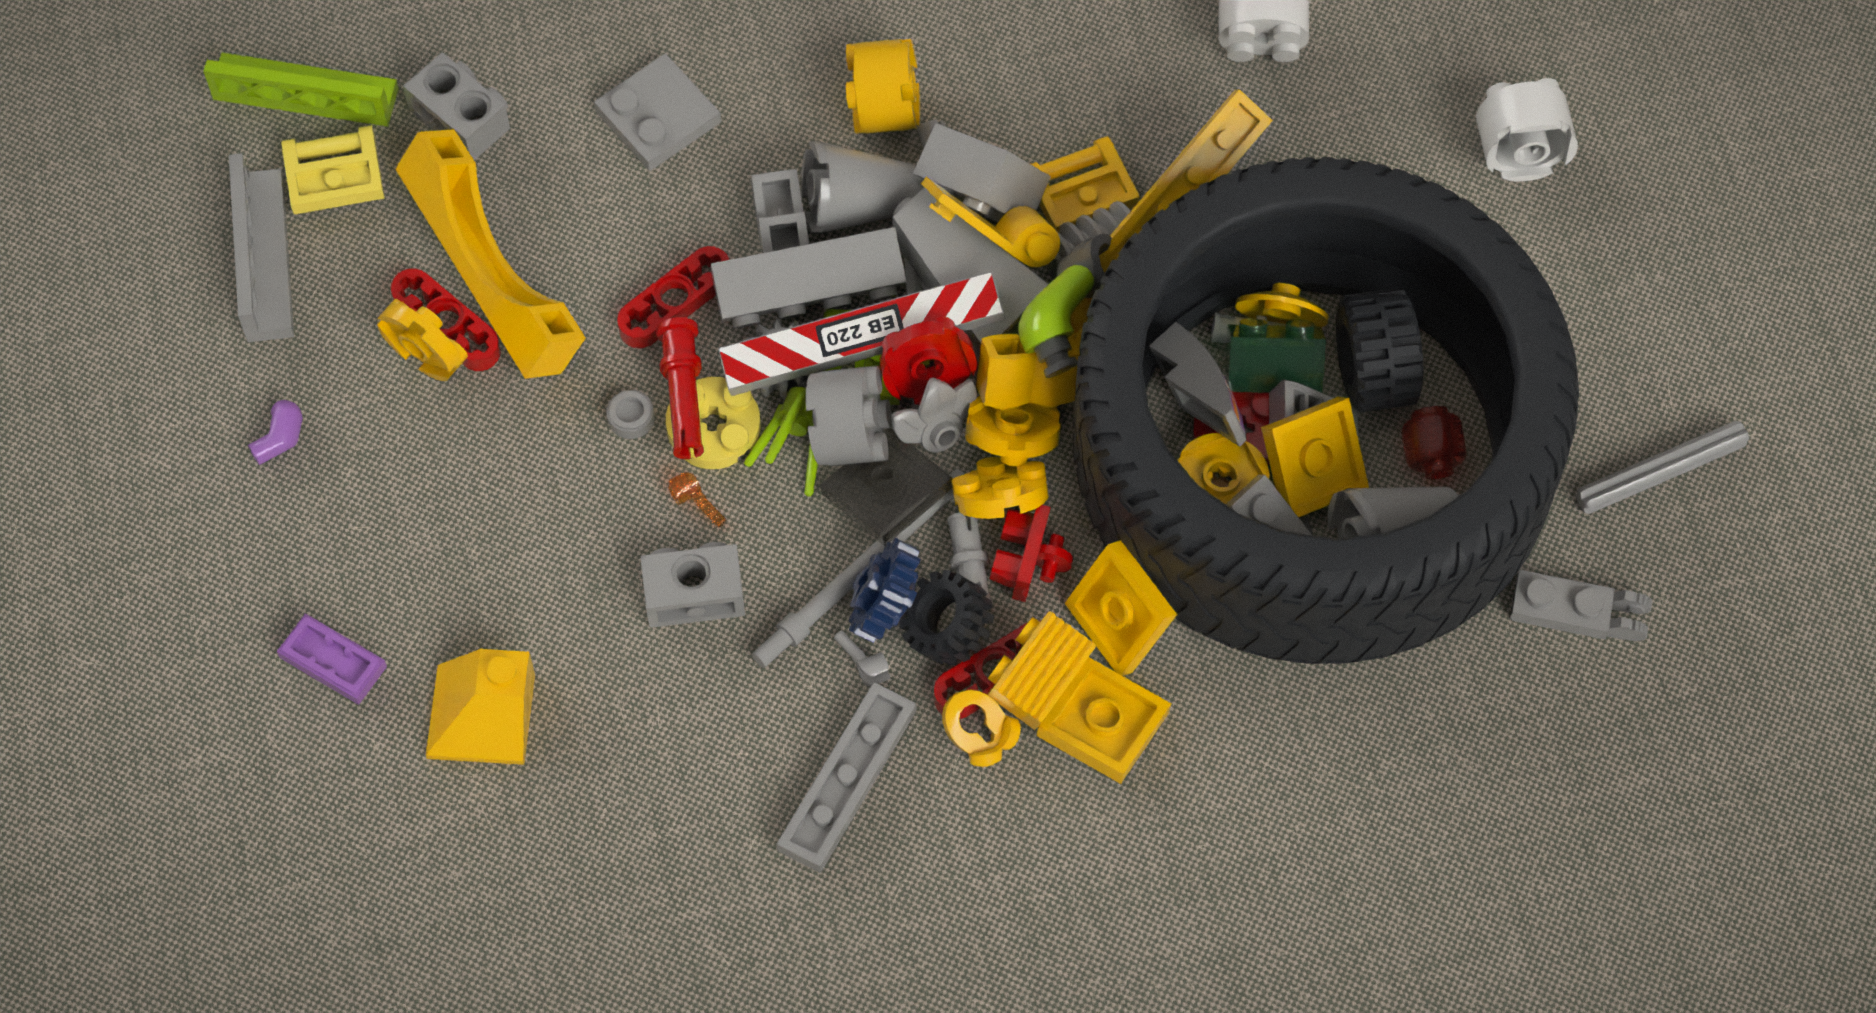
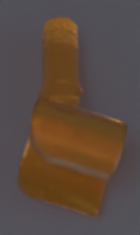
M684 472L668 481V490L677 505L692 499L695 505L718 528L725 524L727 519L706 499L707 497L702 493L700 484L693 473Z

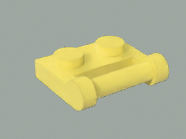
M372 125L358 127L359 132L299 143L296 142V139L281 141L290 203L294 215L385 198ZM362 150V153L300 164L301 160Z

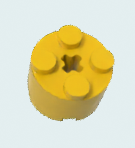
M912 39L846 44L847 67L849 71H853V81L846 82V99L848 109H853L855 134L918 129L920 125L919 83H916L914 68H917V60Z

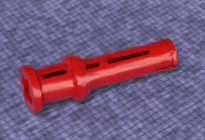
M684 317L669 318L657 325L656 334L657 338L662 341L663 358L659 363L660 372L668 380L674 444L673 454L680 459H692L690 448H693L696 458L704 453L696 377L702 369V361L696 355L695 338L699 333L697 322Z

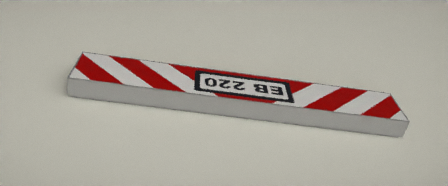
M991 271L718 348L729 393L731 396L880 355L883 352V339L888 334L900 331L916 323L931 321L936 317H948L955 322L957 328L966 331L1005 320V316Z

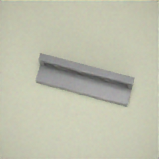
M243 153L229 155L237 307L240 323L247 342L294 337L285 188L282 170L279 168L249 172Z

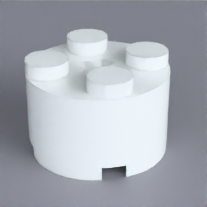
M1219 0V43L1227 50V57L1232 61H1250L1254 58V54L1272 55L1274 60L1280 62L1294 61L1299 58V50L1309 41V0Z
M1544 78L1538 81L1521 82L1513 85L1501 82L1487 90V98L1478 108L1476 122L1486 164L1492 173L1493 169L1501 172L1503 179L1519 182L1531 181L1552 174L1551 166L1561 160L1566 165L1573 159L1578 148L1577 138L1566 96L1559 88V84L1555 79Z

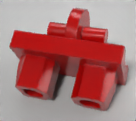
M1039 506L1035 509L1034 514L1029 512L1020 514V511L1010 509L1007 511L1000 539L1025 545L1024 554L1020 556L997 549L989 579L1004 586L1014 588L1012 599L1026 602L1035 565L1042 568L1040 580L1046 583L1054 582L1056 572H1067L1072 568L1074 559L1070 552L1063 549L1065 540L1063 536L1052 534L1049 544H1041L1051 509L1049 506Z

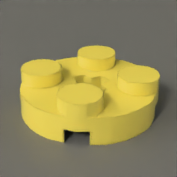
M723 377L697 379L704 453L696 458L693 448H690L692 459L685 460L693 466L704 469L729 467L737 463L738 457L745 454L748 449L751 451L759 439L761 421L758 404L752 397L751 391L731 396L726 379ZM669 403L666 412V428L669 442L674 447ZM713 414L719 415V418L726 420V423L718 424L717 431H708L707 424L701 422L704 418Z

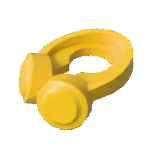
M976 690L957 692L949 697L944 705L942 723L945 732L955 746L969 754V762L973 766L987 767L1001 761L1002 750H1010L1016 745L1021 731L1019 720L1005 715L999 704L987 694ZM974 704L982 709L985 717L984 725L991 731V741H985L976 732L967 733L962 729L959 717L963 708Z

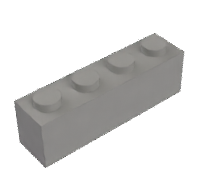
M895 227L711 263L710 268L721 322L732 321L733 329L761 323L760 315L778 312L779 319L805 315V306L820 303L824 304L825 310L852 305L851 297L869 294L870 301L895 297L898 295L896 288L904 287L906 283Z

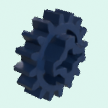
M894 538L892 543H886L883 553L878 552L877 555L873 554L863 571L858 573L852 586L854 593L850 606L854 608V611L848 620L851 623L849 631L852 634L874 643L876 639H882L886 628L890 630L891 627L897 626L907 608H911L917 594L915 583L919 575L914 571L921 560L918 558L919 549Z

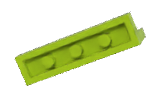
M221 53L219 61L207 60L203 70L213 100L386 127L389 126L399 90L397 79L229 53Z

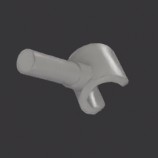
M841 630L836 633L834 639L851 656L857 666L861 680L866 686H871L873 682L879 684L890 679L888 673L889 665L882 652L866 658L863 650L844 631Z

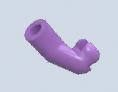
M280 400L271 408L272 418L269 434L248 444V448L258 465L269 461L297 444L303 419L297 404L289 400Z

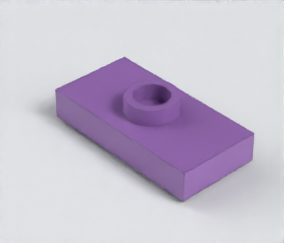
M306 613L277 650L280 659L358 705L387 667L384 659Z

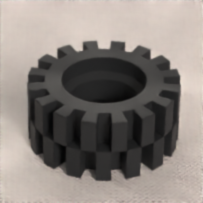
M943 570V574L934 571L929 573L931 582L923 577L916 582L920 590L917 592L911 608H907L904 612L908 617L899 620L900 628L907 631L902 636L907 643L911 644L910 647L937 663L943 664L944 662L948 665H957V659L965 662L971 658L968 652L969 649L976 653L980 651L983 647L977 642L980 636L988 639L991 631L984 628L985 623H993L994 615L987 611L993 608V604L990 599L985 597L988 594L983 588L960 574L950 570ZM956 602V612L952 622L945 630L937 633L940 615L946 607Z

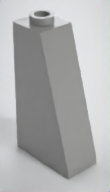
M924 187L913 198H905L893 213V227L896 229L899 248L927 289L992 271L1005 320L964 331L972 342L976 359L979 362L982 338L997 334L1019 335L1018 325L1024 309L1048 283L958 215H955L949 222L932 210L929 205L931 202L934 204L936 199Z

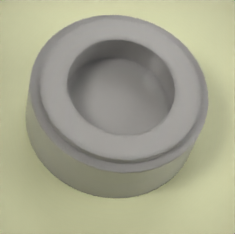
M637 390L621 391L614 395L607 405L606 413L609 427L619 437L625 439L642 437L650 431L654 424L653 404L650 398L643 392Z

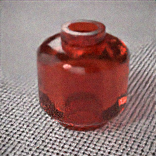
M1428 406L1415 410L1410 415L1411 419L1406 421L1401 428L1407 465L1411 470L1425 473V477L1431 480L1443 479L1453 475V468L1462 464L1467 457L1463 424L1460 417L1448 412L1447 407Z

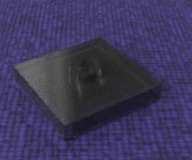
M891 428L883 431L888 441L887 461L843 465L819 485L823 496L884 546L953 489L952 477L910 443L901 441Z

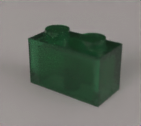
M1256 318L1241 319L1239 324H1227L1225 380L1231 392L1269 393L1282 380H1287L1323 393L1326 338L1322 327L1315 326V323L1312 321L1300 319L1289 320L1286 322V326L1267 325V321Z

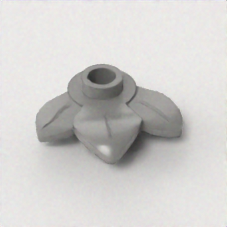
M930 378L919 409H903L891 415L892 427L897 437L904 443H920L927 451L932 453L942 452L951 448L962 433L963 420L968 415L970 403L977 398V391L971 379L966 380L953 389L948 383L936 378Z

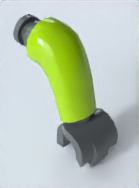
M1099 234L1094 238L1085 240L1073 248L1069 255L1061 259L1058 264L1057 277L1029 303L1022 313L1018 325L1020 342L1025 353L1035 352L1039 363L1046 362L1047 368L1043 371L1046 378L1058 376L1077 366L1078 361L1076 357H1069L1068 352L1072 349L1068 337L1074 333L1071 326V315L1084 298H1092L1095 290H1099L1101 286L1100 281L1105 272L1101 267L1099 255L1110 247L1112 237L1108 234Z

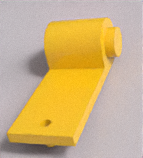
M927 176L921 184L936 199V202L934 204L931 202L929 207L950 222L955 215H958L1018 261L1030 267H1042L1049 264L1056 257L1060 248L1058 232L1036 210L1028 206L1012 208L994 226Z

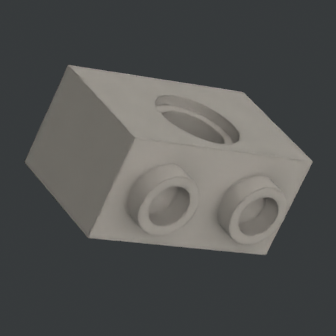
M710 542L703 544L699 549L678 551L675 548H661L649 555L640 556L646 611L650 628L745 616L737 544L726 545L722 542ZM691 576L704 579L701 584L694 587H687L681 584L683 580Z

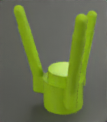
M792 387L789 389L784 403L777 406L772 420L744 460L745 466L751 467L777 430L778 432L765 457V462L768 464L774 462L788 434L800 437L805 436L808 426H814L813 410L806 411V388ZM811 444L809 445L804 494L807 497L812 496L814 493L818 467Z

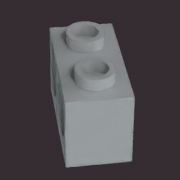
M443 52L403 85L408 109L433 131L455 129L474 160L510 129L506 110L508 104L504 97L492 87L489 89L483 87L465 63L462 61L455 63ZM450 89L449 92L438 93L441 90ZM474 116H483L477 120H469Z

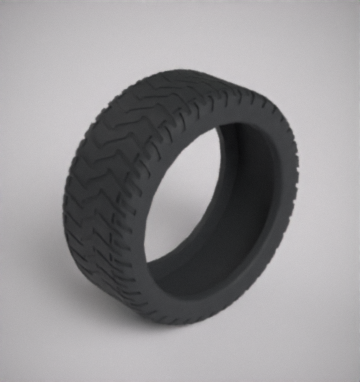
M1303 157V159L1291 158L1285 159L1282 162L1270 161L1264 165H1252L1247 169L1235 170L1229 175L1223 174L1208 183L1199 185L1198 189H1192L1170 203L1165 211L1163 209L1158 211L1141 227L1142 230L1139 233L1135 232L1119 251L1118 258L1111 261L1100 281L1101 286L1099 290H1095L1087 312L1088 320L1084 322L1081 334L1073 416V429H1075L1073 434L1074 462L1077 463L1076 474L1080 494L1085 497L1086 502L1084 504L1094 529H1098L1099 537L1104 546L1106 547L1107 544L1119 540L1122 541L1176 612L1177 616L1175 619L1198 633L1201 631L1202 635L1228 647H1236L1237 650L1269 659L1273 658L1275 660L1304 664H1346L1385 658L1433 641L1455 630L1459 625L1482 611L1511 582L1513 576L1517 574L1529 557L1548 516L1555 491L1558 488L1569 456L1577 424L1579 383L1576 355L1568 331V325L1551 288L1529 255L1502 226L1491 220L1481 209L1466 199H1461L1451 190H1446L1437 183L1427 182L1422 177L1415 174L1411 175L1401 169L1395 168L1392 170L1386 165L1378 163L1376 165L1369 161L1361 160L1353 162L1346 158L1322 157L1321 159H1314L1312 157ZM1275 283L1294 285L1300 288V291H1315L1338 295L1402 288L1412 303L1419 328L1434 337L1466 373L1485 412L1492 448L1491 462L1466 492L1428 518L1386 533L1328 538L1279 530L1238 514L1201 488L1167 449L1148 408L1146 388L1158 365L1149 345L1175 322L1187 331H1190L1214 315L1215 312L1217 313L1222 309L1235 305L1238 297L1255 292L1272 291V286Z

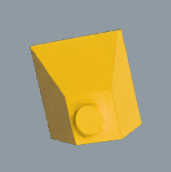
M478 649L437 666L426 749L427 759L525 764L535 681V671L530 652Z

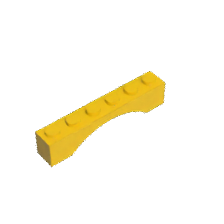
M455 129L417 132L395 170L523 377L528 379L562 374L586 337L564 302L550 299L532 289L515 273L503 257L492 236L483 211L478 188L476 163Z

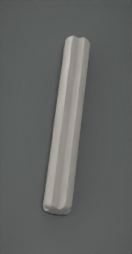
M1740 421L1728 423L1580 487L1575 495L1577 503L1584 513L1591 514L1745 447L1749 440L1748 432Z

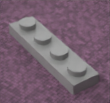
M873 682L777 842V851L819 873L822 872L915 715L917 703Z

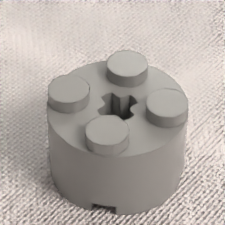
M879 366L821 371L820 373H811L809 375L806 386V411L813 410L814 426H808V433L817 464L837 466L888 460V441L884 428L892 427V411L889 400H881L880 398L882 393V375Z

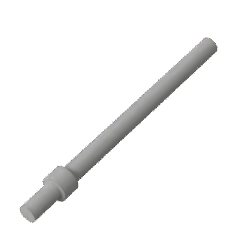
M955 469L796 614L790 612L776 625L777 631L751 654L756 663L765 668L790 645L796 647L810 634L809 627L852 589L858 573L863 571L873 554L877 555L878 552L883 553L886 543H892L894 538L903 542L954 497L952 479L964 475V473L959 469Z

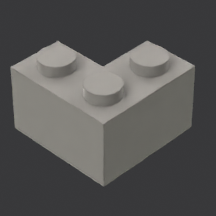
M937 123L934 124L913 172L914 175L923 180L927 176L951 195L956 194L964 197L962 203L995 223H998L1010 209L1018 206H1028L1036 210L1051 178L1048 174L1007 150Z

